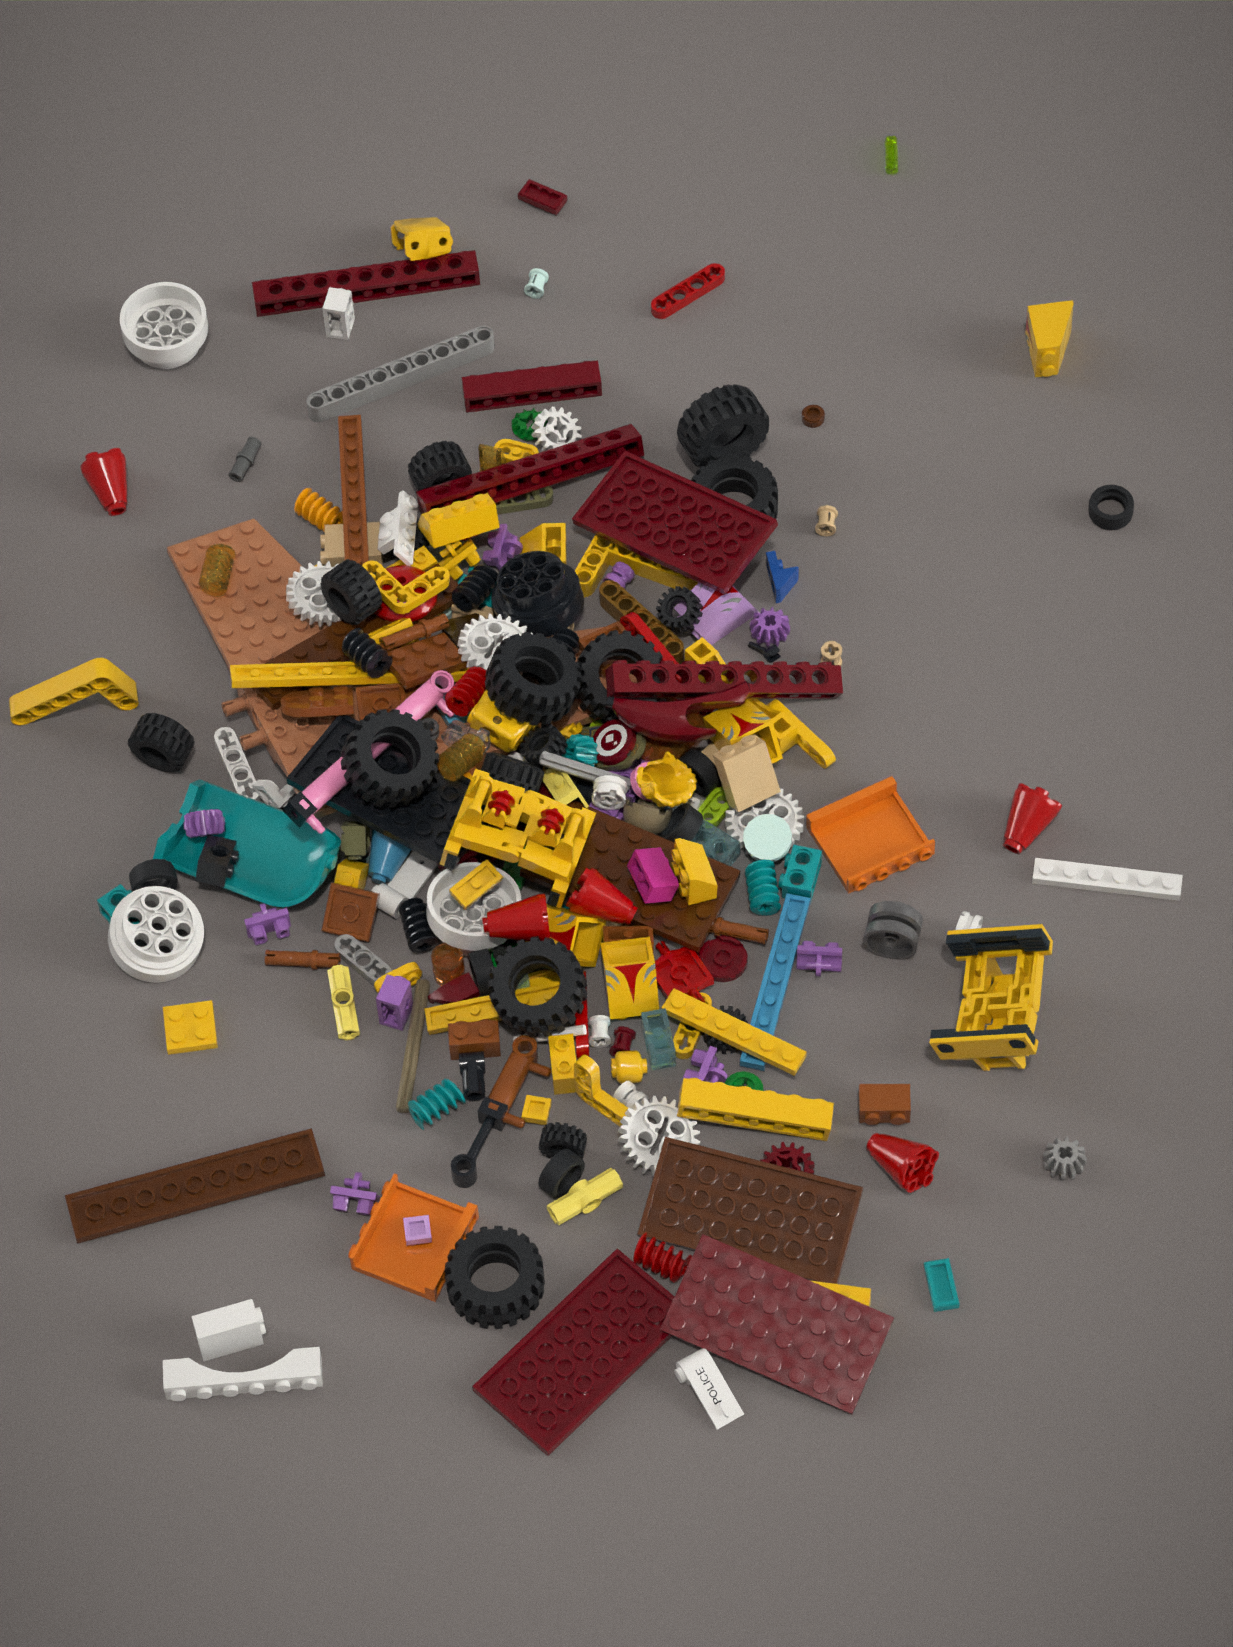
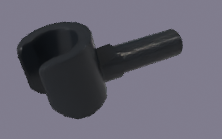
M753 642L748 644V647L763 654L769 663L781 657L778 654L780 649L776 645L766 649Z

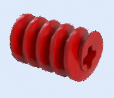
M477 666L470 667L451 690L447 692L445 702L452 713L458 716H467L479 702L486 690V669Z
M644 1233L636 1245L633 1258L634 1263L637 1265L642 1264L645 1269L651 1268L655 1274L660 1272L661 1277H669L673 1283L679 1281L685 1274L692 1255H689L685 1260L682 1259V1250L673 1255L674 1246L665 1251L664 1241L655 1246L657 1238L653 1237L647 1242V1233Z

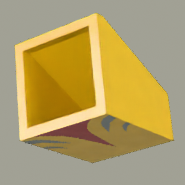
M1073 300L1027 306L1025 335L1035 377H1049L1059 373L1071 334Z
M748 699L739 707L718 709L703 717L706 728L717 730L716 736L710 738V740L719 751L724 746L733 745L741 741L745 736L755 734L765 741L772 764L783 759L772 719Z
M547 904L550 938L554 940L555 944L561 942L568 951L571 950L580 966L596 967L603 936V926H605L606 921L570 912L569 909L562 907L560 909Z
M650 937L600 943L610 1019L623 1020L628 1017H647L660 1013L655 960Z

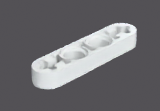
M230 727L219 728L214 734L215 744L235 792L248 797L245 788L249 787V791L253 795L251 799L260 802V796L252 787L256 782L234 730ZM223 737L229 739L230 746L227 748L225 741L222 739ZM231 754H238L240 756L234 762L227 760V757ZM240 772L248 774V777L244 780H237L235 778L236 774Z

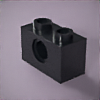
M208 835L198 860L195 881L224 887L227 878L232 879L234 866L238 863L239 851H236L237 841Z

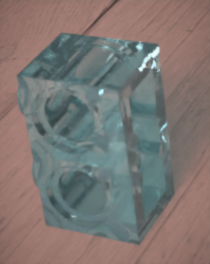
M703 819L699 831L691 841L702 844L707 857L731 866L741 855L740 841Z

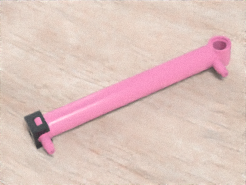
M440 670L434 672L431 678L396 709L400 710V714L403 715L405 712L412 714V718L417 721L436 705L444 714H447L450 718L453 717L455 714L448 709L444 700L447 692L454 686L453 677L447 671ZM435 683L440 684L443 689L438 688ZM386 742L371 744L374 760L392 744ZM342 756L302 792L300 791L282 810L299 828L307 822L319 834L325 831L322 823L314 816V813L349 783L346 782L344 777L346 770L341 769Z

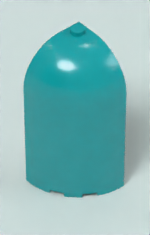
M199 779L189 784L184 802L179 810V814H182V817L177 824L172 823L168 830L158 838L153 859L170 861L176 870L196 877L198 860L207 836L198 838L186 836L183 824L184 816L190 812L219 809L225 818V831L222 834L212 836L236 840V851H239V859L237 865L234 866L232 879L227 878L223 888L271 906L288 907L306 900L322 885L329 872L337 864L341 840L334 832L325 828L322 834H319L307 822L299 828L278 808Z

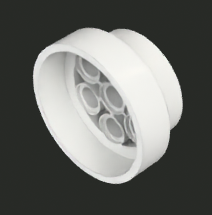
M159 282L144 286L130 295L120 312V326L126 347L144 363L155 368L171 369L186 364L197 354L208 334V320L203 300L194 290L179 283Z
M479 862L457 864L452 871L449 869L443 870L431 882L427 892L426 916L431 930L447 948L465 956H468V953L486 948L491 953L494 947L507 941L508 939L489 937V932L484 933L482 918L487 917V912L521 900V893L514 879L505 871L495 867L503 876V880L464 910L449 893V889L481 864Z
M161 886L144 887L124 897L113 912L108 930L109 949L118 966L136 979L153 983L174 980L186 973L197 960L204 938L203 921L192 901L174 889ZM151 900L154 901L157 904V906L154 908H150L145 904V902ZM178 907L181 913L174 914L169 908ZM136 917L140 923L132 924L128 921V918ZM160 923L164 929L155 930L152 924ZM183 929L187 931L188 936H179L176 931ZM139 939L144 940L147 946L139 947L135 944V941ZM167 946L171 949V952L163 953L159 947Z

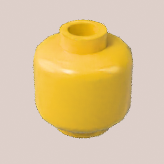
M637 1050L617 1052L615 1058H611L612 1078H616L619 1084L625 1081L639 1083L642 1080L643 1074H647V1059H642L640 1052Z

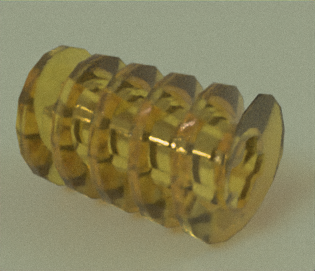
M214 544L206 550L198 584L200 589L209 596L221 597L227 592L236 556L235 550L225 544Z
M468 733L439 755V763L437 764L441 775L449 781H457L479 763L486 749L482 739L475 734Z

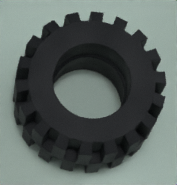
M453 441L434 442L429 446H425L411 458V462L408 464V473L417 491L472 474L471 467L462 449Z
M346 559L321 577L320 585L325 600L333 612L344 622L358 625L381 608L382 596L378 585L370 573L354 560Z
M145 713V715H142L128 739V747L139 760L150 767L164 772L180 771L195 744L193 736L183 725L172 718L157 713Z
M494 752L486 753L481 771L488 772L489 776L494 780L525 788V792L528 790L538 792L544 776V772L537 766Z

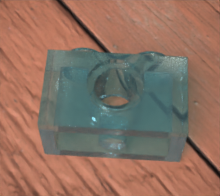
M666 1008L642 1012V1031L651 1070L676 1066V1050Z

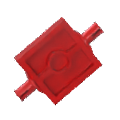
M660 941L661 944L658 942L656 949L660 952L661 956L655 960L657 986L665 998H668L674 988L705 1002L699 991L713 985L714 978L697 953L687 947L669 950L664 941Z

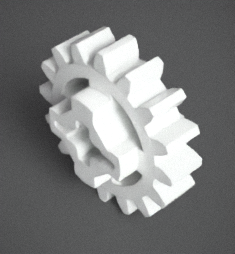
M551 407L549 411L544 409L534 419L535 422L531 426L535 430L532 433V437L538 438L535 444L543 446L542 452L546 451V449L549 450L581 439L582 435L578 434V432L582 428L575 425L578 421L577 418H570L572 412L564 414L562 407L558 412L555 407ZM548 420L546 427H543L544 422ZM570 436L569 441L565 443L567 437Z

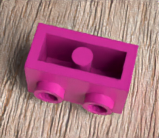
M661 847L634 850L627 867L644 903L671 901L679 884Z

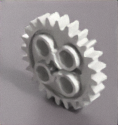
M320 561L317 562L315 567L308 563V569L301 566L300 571H294L293 578L288 579V585L286 586V601L289 602L288 608L294 609V615L301 614V621L307 618L310 619L309 625L317 621L319 627L323 625V622L330 626L332 622L341 621V618L333 612L325 600L320 585L321 577L334 568L331 567L330 561L326 563V566H322Z
M489 614L488 619H485L482 615L479 616V621L471 619V623L465 624L464 630H461L458 640V654H462L461 661H467V668L477 666L487 670L497 646L504 639L510 638L512 635L519 634L521 636L522 633L526 632L527 626L518 627V620L512 623L510 622V616L503 620L501 614L497 616V619H494L491 614Z
M780 789V793L740 812L729 806V810H726L725 819L726 834L731 836V843L737 842L738 850L745 847L743 842L745 825L757 816L774 814L776 816H783V819L789 825L792 833L791 847H793L794 840H800V833H803L804 824L802 807H798V800L792 801L791 793L783 796V789Z
M656 1096L651 1098L650 1103L645 1097L640 1102L641 1105L635 1102L632 1109L628 1108L625 1112L626 1116H623L620 1120V1123L623 1125L618 1129L619 1133L624 1134L618 1139V1142L625 1143L621 1148V1152H629L626 1160L634 1159V1168L639 1165L643 1166V1174L650 1169L652 1177L655 1174L665 1137L696 1145L700 1144V1141L695 1139L700 1134V1131L693 1130L697 1121H689V1118L677 1117L678 1108L675 1107L676 1100L674 1099L668 1104L666 1096L660 1102H658ZM647 1117L654 1118L657 1124L650 1123ZM664 1118H667L668 1122L660 1136V1142L655 1148L654 1155H651V1148L658 1137L657 1132L662 1127ZM670 1127L676 1128L680 1135L674 1134ZM638 1138L646 1140L648 1145H642Z

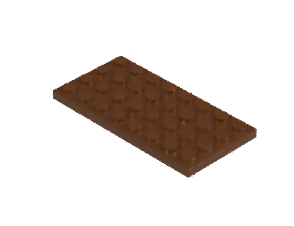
M575 800L567 804L571 808L582 810V807L586 808L584 804ZM592 807L586 808L595 812L596 815L566 896L570 897L574 890H579L580 885L577 882L585 868L590 869L592 867L627 896L634 906L638 907L631 924L651 927L654 934L699 952L739 879L741 871L707 857L718 885L717 898L688 905L686 898L681 897L679 889H677L671 901L645 904L627 864L634 850L661 847L670 865L673 862L671 850L674 849L675 843ZM544 846L546 848L554 850V847L552 846ZM525 868L520 870L521 877L552 889L554 880Z
M665 1137L637 1235L641 1237L644 1233H647V1239L656 1237V1241H664L666 1244L695 1251L702 1234L807 1280L838 1284L864 1189L861 1186Z

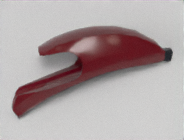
M745 680L717 693L670 702L608 696L605 707L612 709L616 716L630 729L647 738L672 743L698 742L715 737L717 730L693 727L687 721L686 715L691 712L739 707L744 704L750 694V686Z

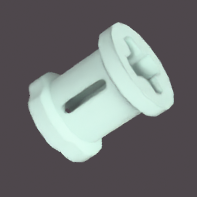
M534 268L529 272L530 279L524 287V292L531 298L539 299L544 294L543 287L547 283L549 275L542 269Z

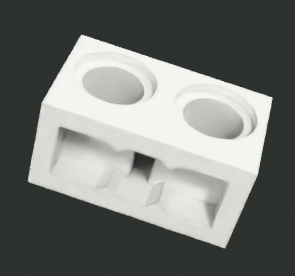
M329 287L322 308L326 337L348 340L355 320L352 292L342 288Z

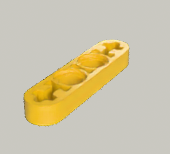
M774 699L767 704L768 707L782 711L798 726L797 745L819 766L826 769L836 761L832 750L779 700Z

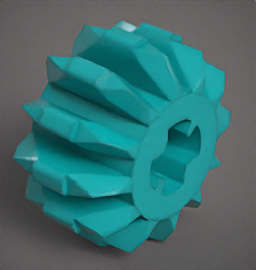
M576 734L571 735L570 739H566L568 745L567 748H564L566 753L562 757L593 767L595 763H598L596 759L599 754L596 751L598 745L594 742L593 737Z

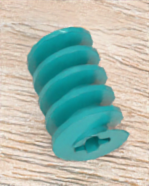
M771 860L754 861L745 869L750 910L754 914L761 916L773 915L781 908L778 895L779 889L777 887L778 882L775 878V864Z
M445 1078L441 1081V1085L436 1084L433 1086V1091L428 1089L425 1091V1096L420 1094L417 1096L416 1101H409L408 1107L414 1122L424 1130V1121L431 1126L433 1124L431 1116L440 1120L439 1111L442 1110L448 1115V1105L457 1109L456 1100H459L462 1104H465L466 1100L456 1084Z

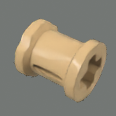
M820 506L817 510L819 519L815 526V531L821 536H832L836 532L834 523L838 516V511L833 506Z
M835 641L825 642L821 647V662H832L834 660V665L842 666L841 645Z

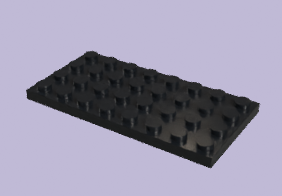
M338 715L288 775L287 784L300 791L308 787L341 757V750L345 745L344 742L359 721L348 715ZM394 745L389 746L375 759L378 766L386 772L398 775L409 772L408 761L405 755ZM438 763L437 773L432 778L431 783L417 799L411 800L407 805L400 806L398 803L394 808H388L385 803L381 807L374 805L373 800L369 799L367 802L361 798L363 795L359 791L355 793L351 789L353 785L351 781L334 795L326 805L440 865L444 847L471 780ZM482 804V806H481L482 814H483L484 809H485V807H486V805H483V804ZM482 821V825L487 826L489 824ZM462 847L455 866L468 851L467 848Z

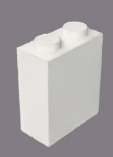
M252 1299L192 1316L203 1362L264 1344L262 1335L266 1334L262 1312L260 1307H254Z

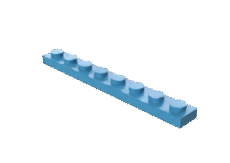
M788 893L785 897L750 1025L773 1036L795 962L797 946L800 944L811 904V898ZM742 1051L740 1066L765 1071L766 1062Z

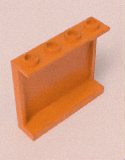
M893 776L806 815L807 830L819 849L822 850L823 855L848 894L854 891H861L867 885L875 881H882L897 871H904L916 862L926 861L935 854V840H928L897 793V782Z
M394 1173L391 1180L385 1182L380 1201L374 1203L369 1222L363 1224L357 1245L353 1244L350 1248L348 1258L350 1259L351 1269L436 1302L446 1283L445 1263L448 1262L447 1256L450 1250H455V1243L461 1238L465 1240L466 1234L473 1230L479 1218L478 1205L468 1202L466 1207L459 1206L400 1183L398 1175ZM429 1215L432 1242L406 1246L403 1218Z

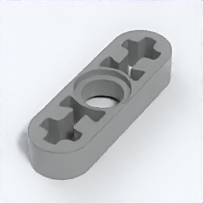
M344 934L335 940V952L340 953L341 960L373 986L378 979L376 972L383 975L392 971L389 965L353 936ZM350 944L351 951L347 948L342 950V945L348 946ZM361 957H367L370 959V963L360 966L357 964V960Z

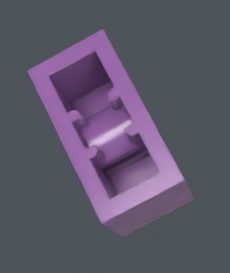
M386 975L376 997L379 1024L403 1031L413 1006L411 983L404 977Z

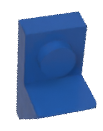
M766 552V568L776 603H781L797 583L799 567L783 569L782 560H777L776 552Z

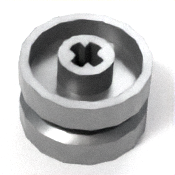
M881 901L875 903L869 911L868 925L865 929L863 943L868 950L884 958L906 959L912 957L917 951L918 935L921 933L923 917L914 907L902 902Z

